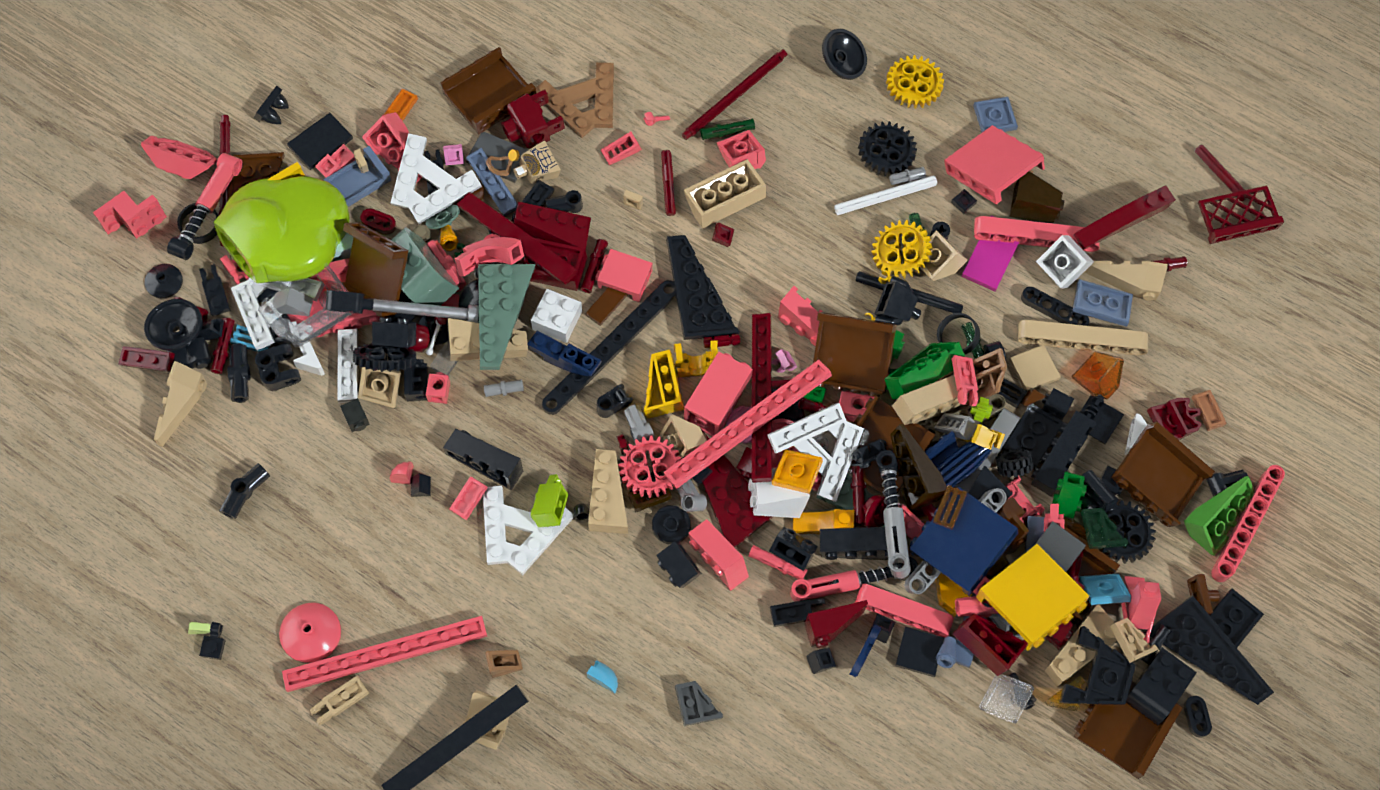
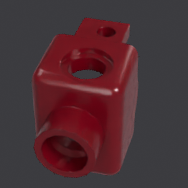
M545 89L532 96L526 93L508 104L507 109L510 119L502 122L501 125L510 143L521 138L526 148L531 149L543 141H550L551 135L565 129L562 116L548 122L544 120L541 106L549 103L548 93Z

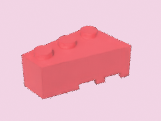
M793 286L780 301L778 318L784 325L791 326L800 336L804 335L816 346L819 327L817 316L818 313L823 311L821 309L819 311L814 309L810 305L812 301L809 298L804 300L797 293L798 289Z
M707 519L688 533L691 540L689 542L690 546L694 551L698 550L703 560L711 566L730 591L749 577L743 556Z

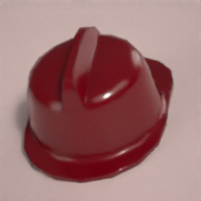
M875 495L863 504L865 525L868 528L884 525L885 497Z

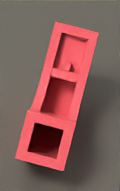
M496 237L472 243L463 248L464 253L455 258L458 274L463 277L478 268V264L501 262L513 265L524 257L521 240L509 237Z

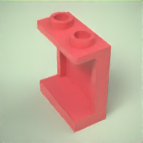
M610 249L609 254H605L603 258L602 270H598L595 280L597 281L598 288L601 289L602 286H606L630 294L633 301L640 302L652 274L653 263Z

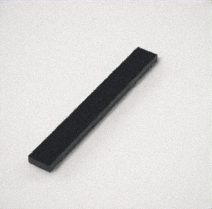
M516 684L381 785L384 790L413 789L529 702L528 698L518 684Z

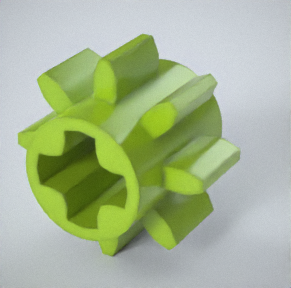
M980 397L977 406H972L970 414L974 415L973 420L982 422L984 418L989 419L993 405L989 404V399Z

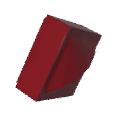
M718 222L715 226L712 241L729 247L735 229Z

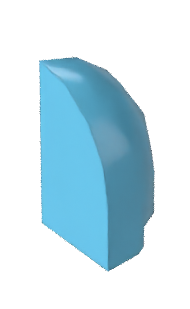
M596 660L595 665L591 666L588 670L587 678L615 694L618 688V679L615 672L607 665Z

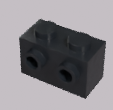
M380 317V320L372 322V345L407 348L415 346L416 322H409L408 318H398L397 321L391 320V317Z
M783 527L777 534L769 552L804 571L811 562L818 546L810 539L799 536L794 530Z
M674 541L656 555L659 559L657 561L658 565L662 570H667L670 575L669 580L675 587L684 588L702 574L679 541Z

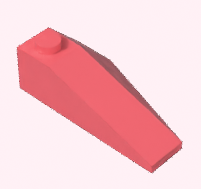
M395 112L382 115L362 138L376 155L382 156L386 163L392 164L399 172L409 131ZM419 174L417 177L416 184L422 178V176H420Z

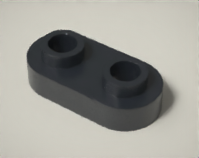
M1199 696L1189 697L1184 702V711L1190 732L1195 737L1203 738L1212 730L1206 703ZM1191 704L1197 707L1196 711L1191 708ZM1197 724L1201 725L1202 731L1197 729Z

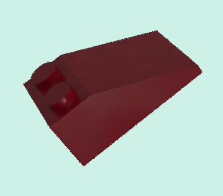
M867 600L808 614L805 628L810 646H816L817 648L828 646V643L864 614L868 605Z

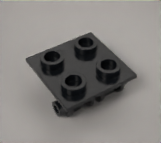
M1100 394L1097 396L1090 395L1080 411L1083 415L1097 422L1089 435L1105 445L1124 416L1121 412L1104 403V397Z

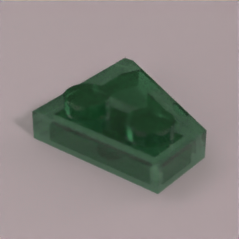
M1102 508L1083 509L1081 511L1089 549L1127 546L1128 540L1122 538L1116 530L1117 526L1113 521L1109 520L1108 515Z

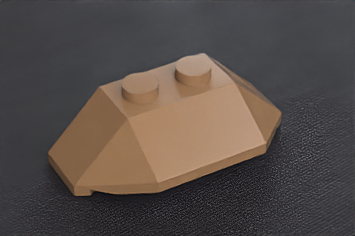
M1002 348L973 360L978 386V401L980 397L988 398L1000 392L1007 368ZM954 370L937 381L953 376ZM969 393L967 394V402L964 406H969Z

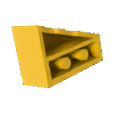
M670 349L651 354L646 404L644 405V413L647 419L684 410L675 363Z

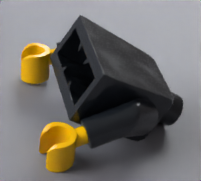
M887 270L882 271L881 274L887 276V278H878L880 283L886 285L874 313L877 316L873 317L871 313H865L864 316L871 317L873 321L896 324L897 326L901 325L902 322H909L911 318L917 320L921 315V310L915 307L918 298L913 294L909 283L896 276L891 277Z

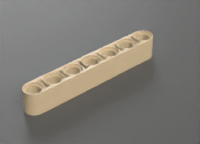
M1022 320L1018 323V342L1023 344L1128 355H1145L1148 353V334L1142 331L1034 320Z

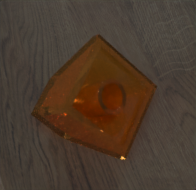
M1095 351L1072 375V378L1093 396L1100 394L1104 399L1108 400L1120 386L1124 360L1121 357Z

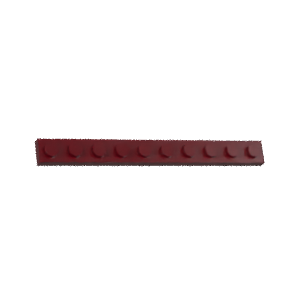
M771 313L752 314L753 408L772 394ZM772 420L752 434L753 483L772 481V445L768 438V434L772 433Z

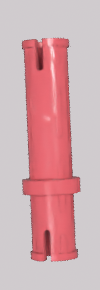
M753 545L748 557L778 569L784 575L788 574L797 579H804L808 571L807 569L803 571Z

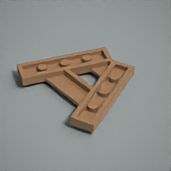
M596 63V78L558 91L546 80L536 87V93L544 89L548 93L549 103L545 104V106L557 117L562 116L564 123L581 138L594 128H613L614 63ZM595 97V109L582 113L573 105Z

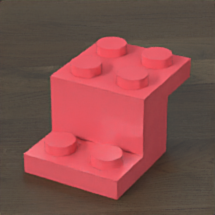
M125 191L93 212L108 235L118 230L124 224L136 239L145 235L148 230L160 224L167 217L154 195L136 205Z

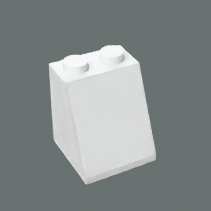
M772 468V479L777 468ZM749 479L748 489L752 493L750 507H753L754 515L800 518L810 494L774 486L772 482L753 483L752 479Z

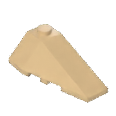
M1094 261L1084 273L1133 294V296L1151 301L1156 300L1161 293L1167 264L1151 261H1142V264H1131V261H1124L1121 264H1114L1112 261Z
M176 361L173 363L167 380V386H170L168 396L163 397L164 414L159 416L154 436L155 442L161 447L165 445L191 411L207 386V382L201 373Z

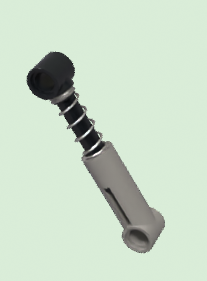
M884 450L878 454L876 461L879 473L884 481L882 486L884 487L883 494L885 495L884 503L886 508L883 511L888 565L892 575L902 579L909 575L911 567L903 509L899 507L898 487L895 481L897 480L895 477L897 475L898 463L892 451ZM885 461L892 462L890 465H883ZM897 538H898L899 553L896 552L895 539H897ZM897 563H904L902 568H895Z

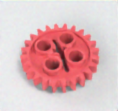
M644 436L642 437V442L635 439V446L628 444L630 450H623L625 456H620L622 463L618 464L619 469H621L619 471L620 477H623V484L627 483V489L633 488V494L640 491L641 497L647 493L649 498H651L652 493L659 497V491L666 494V488L672 490L671 482L665 475L659 476L658 473L666 471L681 460V457L678 456L679 451L674 450V444L668 446V440L666 439L662 443L660 437L654 441L653 436H650L649 441H646ZM647 451L650 454L656 479L655 482H652L645 454ZM656 453L663 454L660 458L653 457ZM637 458H643V461L640 463L634 462ZM642 475L648 476L646 480L642 481L639 480V477Z

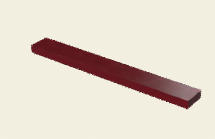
M468 192L457 204L462 211L492 233L500 237L521 240L524 256L562 284L566 285L578 273L576 268L471 192Z

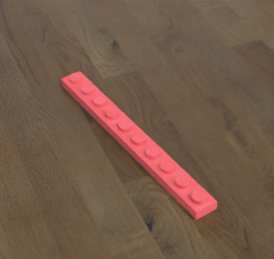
M817 360L664 472L665 477L676 489L831 377V371L820 360Z
M478 616L284 670L282 675L285 689L287 692L487 637L483 617Z

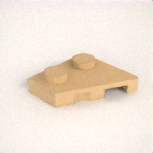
M1128 618L1110 626L1129 663L1158 650L1155 644L1150 646L1143 639L1145 635Z

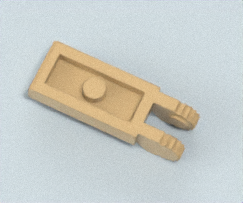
M356 676L324 697L321 702L310 709V712L314 715L326 706L328 707L329 711L320 716L316 721L318 725H322L370 693L360 678Z

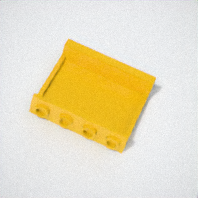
M1036 544L980 588L976 598L981 603L987 600L1028 643L1026 650L1029 651L1033 646L1038 648L1045 641L1044 637L1047 635L1050 637L1054 635L1061 623L1067 624L1073 618V613L1083 611L1087 606L1086 601L1089 595Z

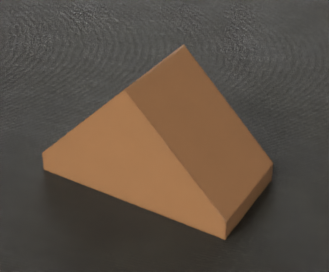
M518 650L485 652L492 678L523 669Z

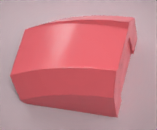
M750 130L716 143L729 168L748 159L754 169H761L766 161L765 149Z

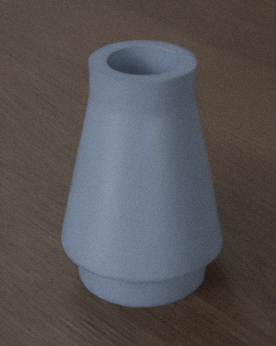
M945 637L936 656L937 664L943 668H951L956 663L957 641L955 638Z

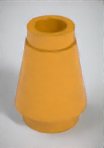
M447 225L441 228L440 245L447 251L454 250L457 247L458 238L452 227Z

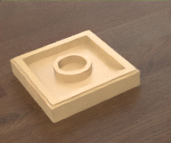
M1044 345L1009 359L1023 389L1027 392L1030 388L1036 389L1061 378Z

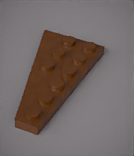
M284 152L232 155L240 158L243 164L240 173L234 176L229 184V199L241 187L257 180L271 178L279 173L285 157Z

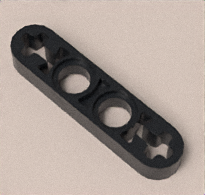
M1026 287L1021 294V300L1025 305L1060 323L1079 325L1077 323L1081 319L1083 321L1081 325H1089L1090 320L1087 315L1072 312L1073 307L1035 287ZM1029 293L1033 294L1031 299L1027 298ZM1048 301L1052 307L1044 308L1042 302ZM1066 310L1068 316L1061 317L1058 311Z

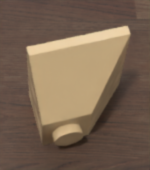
M935 231L930 237L931 241L929 242L932 244V248L929 249L932 255L927 256L930 261L923 262L925 268H920L931 280L935 281L955 274L967 262V259L938 231Z
M362 367L358 398L395 408L401 372L395 370L391 372L387 370L383 372L380 370L373 371L372 369L366 370L365 367Z
M675 415L670 416L660 433L663 441L668 440V446L674 444V450L679 451L678 456L681 459L707 441L706 435L699 426Z

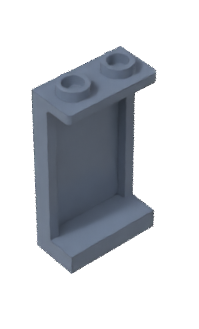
M370 146L363 149L368 172L361 173L355 160L324 179V181L331 183L342 193L348 207L391 181L389 171Z

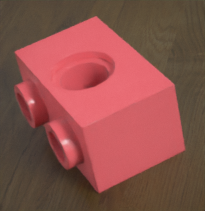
M850 390L841 391L839 403L846 421L854 422L859 414L863 415L866 411V403L870 398L874 399L875 396L868 394L860 395L850 392ZM858 404L862 409H856L853 405Z

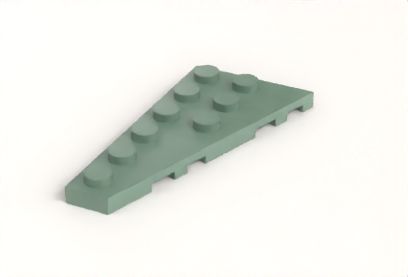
M478 264L480 370H500L514 325L516 324L527 288L535 270V264Z

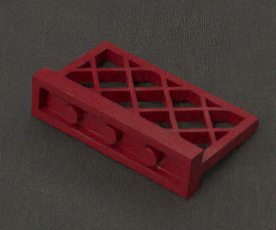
M1267 185L1198 201L1209 233V244L1276 230L1284 223L1283 217L1278 215ZM1259 192H1264L1266 199L1263 202L1256 198L1255 195ZM1244 196L1250 199L1248 205L1239 202V197ZM1228 200L1232 202L1231 209L1221 205L1222 201ZM1252 201L1261 205L1259 212L1250 208ZM1210 203L1215 206V211L1211 213L1206 210L1205 204ZM1235 205L1244 209L1242 216L1232 211ZM1265 207L1270 210L1272 216L1267 217L1261 214L1263 208ZM1218 209L1228 213L1225 220L1215 215ZM1247 211L1256 216L1253 221L1244 217ZM1230 215L1239 219L1237 224L1233 225L1227 221ZM1215 219L1222 223L1220 228L1213 229L1211 221Z

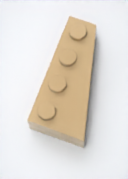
M596 449L588 521L589 531L628 534L616 451Z
M1099 604L1091 610L1045 669L1046 674L1057 687L1094 660L1095 651L1076 645L1080 627H1087L1092 634L1104 640V643L1109 647L1118 642L1110 628L1114 622Z

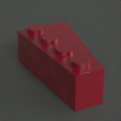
M518 202L514 224L534 238L538 237L542 240L585 248L586 251L591 217Z

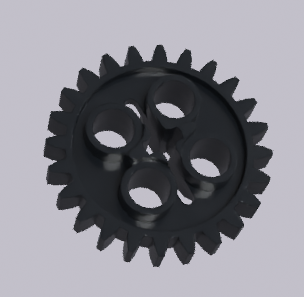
M882 121L880 126L874 123L873 128L869 126L867 132H863L858 145V149H860L858 155L862 156L861 162L866 161L865 167L871 166V172L876 169L877 175L882 171L884 176H886L888 172L891 175L895 171L901 173L902 169L905 170L908 166H912L916 157L917 143L913 142L914 136H909V130L903 131L905 126L899 129L897 128L898 123L891 126L890 121L888 125H885Z
M372 343L369 345L364 344V346L354 348L353 362L355 365H359L360 368L365 367L366 370H380L381 372L384 370L389 372L392 370L399 371V369L406 370V368L415 366L416 351L409 349V347L372 345Z
M1121 500L1118 505L1116 503L1106 512L1100 508L1098 514L1093 517L1095 521L1091 523V526L1094 527L1091 530V534L1096 535L1092 541H1098L1095 548L1102 547V553L1105 554L1107 552L1109 558L1115 557V562L1122 559L1123 564H1126L1128 559L1131 563H1134L1136 558L1141 560L1143 555L1146 556L1149 553L1148 550L1153 548L1151 543L1156 540L1152 536L1156 533V530L1151 529L1154 523L1148 522L1151 516L1143 515L1145 509L1138 511V504L1134 508L1131 507V501L1124 505L1123 500ZM1109 519H1113L1117 525L1110 524ZM1128 520H1133L1136 526H1132ZM1110 538H1115L1118 544H1113ZM1130 538L1135 539L1138 545L1132 544Z

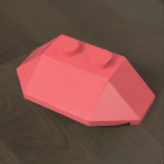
M150 136L141 142L142 148L157 168L179 175L185 179H192L217 162V158L210 152L177 140Z

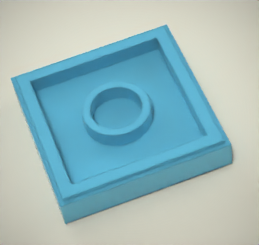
M1119 574L1080 577L1079 583L1084 586V591L1089 595L1088 601L1090 605L1131 602V595Z

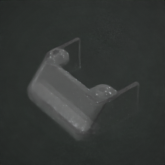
M326 262L324 270L316 276L323 282L327 290L348 292ZM327 290L319 298V302L324 309L296 326L290 320L282 318L268 297L263 300L258 309L276 335L296 345L308 343L353 314L325 310Z

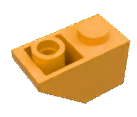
M942 573L935 579L939 606L955 617L957 615L955 611L956 598L971 597L972 594L970 596L965 594L959 585Z

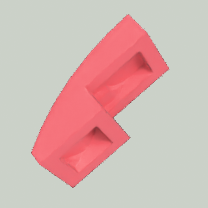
M343 144L331 156L327 154L315 167L327 178L355 161L354 154Z

